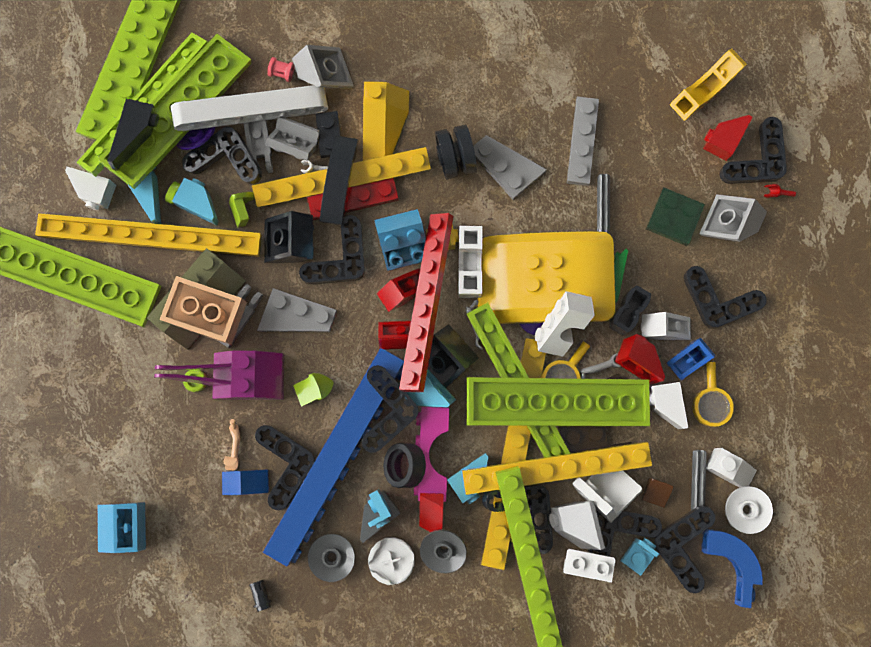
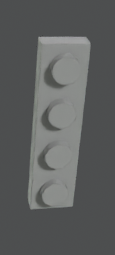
M578 96L576 98L567 184L589 186L599 99Z

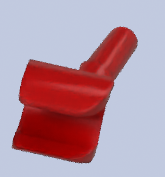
M779 184L764 186L770 190V194H764L765 198H773L780 195L796 196L795 191L783 190Z

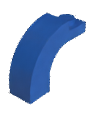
M706 529L702 534L701 552L724 556L732 563L736 572L735 604L740 607L751 608L752 602L755 601L753 584L763 585L761 567L755 554L739 538L725 532Z

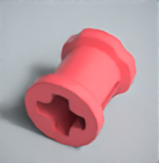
M272 57L267 74L269 77L277 76L290 82L295 66L293 62L285 63Z

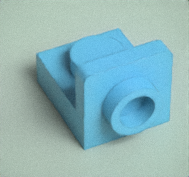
M379 489L369 494L371 499L368 500L374 513L378 512L380 515L370 521L368 525L370 527L376 525L377 529L390 522L388 517L392 515Z
M635 538L620 561L641 576L654 557L657 558L659 553L654 550L656 545L646 538L643 541Z

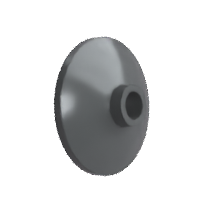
M448 530L430 532L424 537L420 546V556L424 564L431 570L439 573H451L458 570L464 564L467 555L463 540L457 534ZM441 546H445L448 549L444 550L441 548Z
M337 534L321 536L312 544L308 553V564L312 573L320 580L326 582H336L345 578L351 572L355 562V553L352 545L346 538ZM329 553L336 554L337 558L335 561L329 560Z

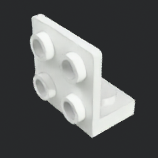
M624 471L592 475L586 482L578 477L572 483L585 500L594 501L595 509L610 523L642 492V487Z

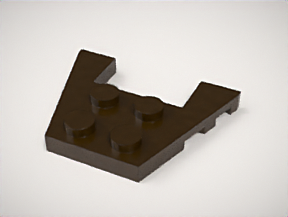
M615 374L607 379H620V376ZM558 426L559 434L570 453L632 444V442L607 445L604 426Z

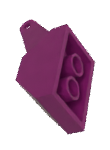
M265 351L214 353V364L155 365V370L167 371L214 369L213 379L180 374H154V378L213 386V399L284 400L285 355L283 353Z

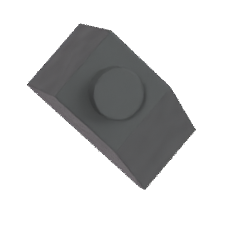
M382 491L381 493L392 512V515L388 517L389 521H391L401 511L387 493ZM369 503L364 506L360 535L362 543L385 526L383 525L377 529L376 525L372 527L368 525L370 521L380 516L378 512L374 513Z

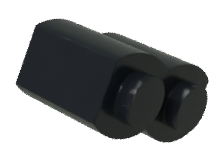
M638 285L633 287L623 297L620 309L610 319L609 328L622 336L630 332L638 323L639 313L648 306L651 300V293Z

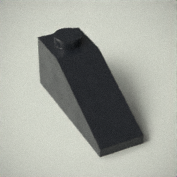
M131 99L125 100L107 160L112 170L117 171L152 135L153 128L157 127L159 114H157L153 104Z

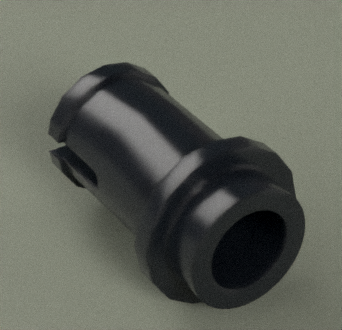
M264 580L249 584L255 602L253 607L257 609V612L270 608L272 600L268 598Z

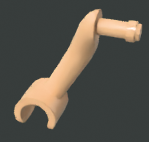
M231 419L229 429L233 437L231 457L225 456L224 464L226 470L235 471L239 466L238 452L241 437L236 421Z

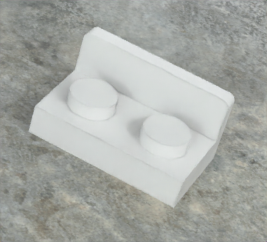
M568 549L563 572L612 582L615 558Z

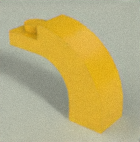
M731 48L699 80L684 89L670 106L684 121L719 94L747 63Z

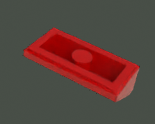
M411 321L378 322L379 349H406Z
M420 493L419 527L429 532L442 530L444 494Z

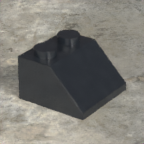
M289 211L265 219L264 263H300L312 260L314 252L313 215Z
M448 324L433 335L428 370L447 388L473 365L479 357Z

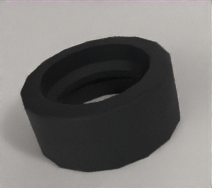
M411 443L392 445L384 457V475L393 487H416L422 481L426 470V460L423 451L417 445ZM404 453H406L409 463L405 478H403L400 468Z

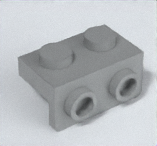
M279 116L276 129L267 137L266 146L278 152L293 155L297 159L307 161L317 150L320 131Z

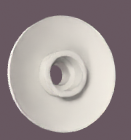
M745 486L736 489L730 494L726 502L725 512L729 523L736 530L746 534H754L764 530L769 525L773 515V507L769 497L762 490ZM745 505H748L750 508V511L747 514L743 512V507Z

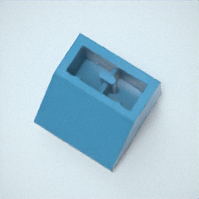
M418 209L374 220L387 271L422 262L426 238Z
M145 502L98 505V552L125 553L146 549Z

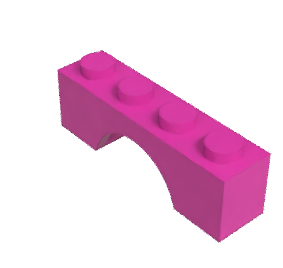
M421 407V412H418L416 417V426H421L420 435H416L415 445L423 451L426 460V470L422 481L414 487V496H418V501H420V493L444 494L443 502H446L447 477L435 471L430 462L429 451L433 441L439 435L448 432L449 408Z

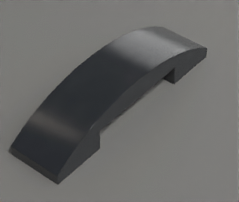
M336 135L325 179L320 222L342 226L346 208L345 201L352 165L355 162L358 139Z

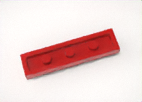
M394 177L349 187L345 201V213L399 201ZM323 194L307 197L313 220L320 219Z

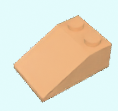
M176 276L160 320L232 345L247 302L240 297Z

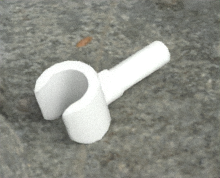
M309 160L301 161L303 165H310L307 170H301L304 174L328 169V166L313 165Z

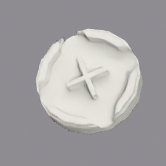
M387 537L378 541L371 549L368 557L372 576L379 582L387 585H394L405 581L412 573L415 564L414 553L411 547L404 540L396 537Z

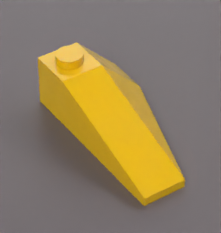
M364 82L363 161L394 153L398 138H400L403 125L409 114L408 90L387 82Z

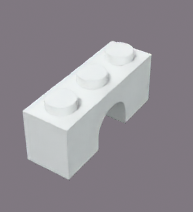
M459 226L458 298H479L482 295V226Z
M568 291L565 292L562 298L556 302L552 312L546 316L542 326L536 330L535 341H537L539 352L558 356L565 355L573 344L571 328L584 330L595 316L592 297Z

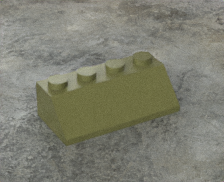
M207 248L181 277L231 295H235L246 282L245 279ZM169 291L149 314L147 319L188 350L199 338L200 334L160 320L170 293Z

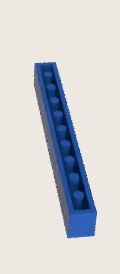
M380 348L369 369L376 365L382 366L395 380H401L404 361ZM374 370L372 372L373 378L371 380L373 382L378 380L382 384V386L378 387L380 391L392 382L390 379L386 382L382 379V371L376 372ZM367 372L263 551L264 554L286 567L292 562L296 563L302 553L300 550L304 541L307 543L314 532L311 529L314 522H319L326 511L323 508L326 501H332L338 490L335 488L338 480L343 481L349 471V468L346 466L350 459L355 460L361 448L358 445L365 434L372 429L369 427L373 419L378 420L384 408L381 405L384 399L367 380ZM394 387L387 389L386 397L388 399L391 398L395 390Z

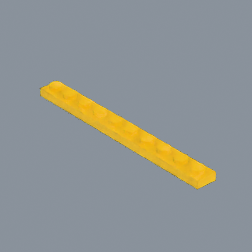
M39 213L35 233L37 237L199 252H203L207 248L212 253L255 257L260 256L262 239L261 233Z
M525 338L521 364L529 378H541L546 353L538 351L537 341ZM508 426L501 464L526 460L531 434L527 426ZM494 497L493 505L495 506V502L502 501V498ZM491 511L481 561L483 566L501 570L505 568L511 537L505 511Z

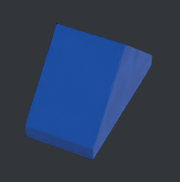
M699 338L688 344L671 358L667 364L678 378L683 380L716 355Z
M269 470L222 472V495L269 493Z

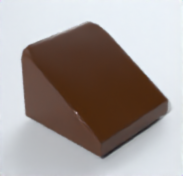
M648 478L642 500L665 508L674 486Z

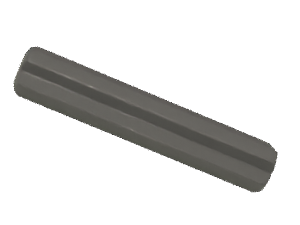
M599 174L597 177V232H607L608 234H610V175Z
M693 450L691 510L697 506L705 505L707 453L704 450ZM703 511L699 512V519H704L705 513Z

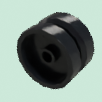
M466 124L454 127V141L447 129L435 131L437 155L446 180L458 177V162L465 175L477 173L475 151Z

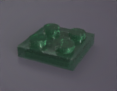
M663 187L646 230L688 246L705 204Z

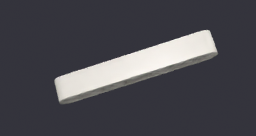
M315 85L183 101L171 105L174 129L178 131L278 119L279 116L286 118L317 114L328 110L324 87H317Z

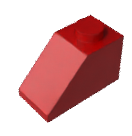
M750 115L721 122L714 130L710 128L703 139L706 141L703 149L727 161L733 155L753 117Z
M420 268L391 279L376 293L388 312L405 305L416 297Z
M638 334L623 339L615 362L640 379L649 380V385L664 381L665 374L655 346L647 341L644 336Z

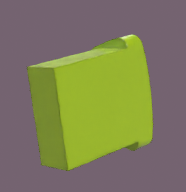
M253 192L237 193L230 197L229 205L237 228L247 225L249 216L245 203L255 199Z
M312 373L307 379L293 385L301 407L316 400L320 401L328 396L334 382L325 375Z

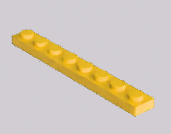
M423 147L355 162L352 165L348 187L429 170L431 167L427 149ZM327 169L252 185L257 207L323 193Z
M641 442L462 470L465 494L468 495L500 490L495 472L517 466L520 468L523 484L526 486L652 466L649 443Z

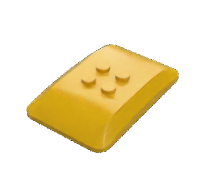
M607 232L524 233L487 236L482 239V295L478 298V307L488 302L500 324L544 323L546 316L552 312L556 302L562 298L566 291L592 297L595 316L590 322L608 321L614 316V242L612 236Z

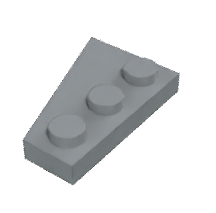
M487 135L473 146L476 160L512 200L546 173L547 169Z
M273 288L257 331L330 332L337 310Z

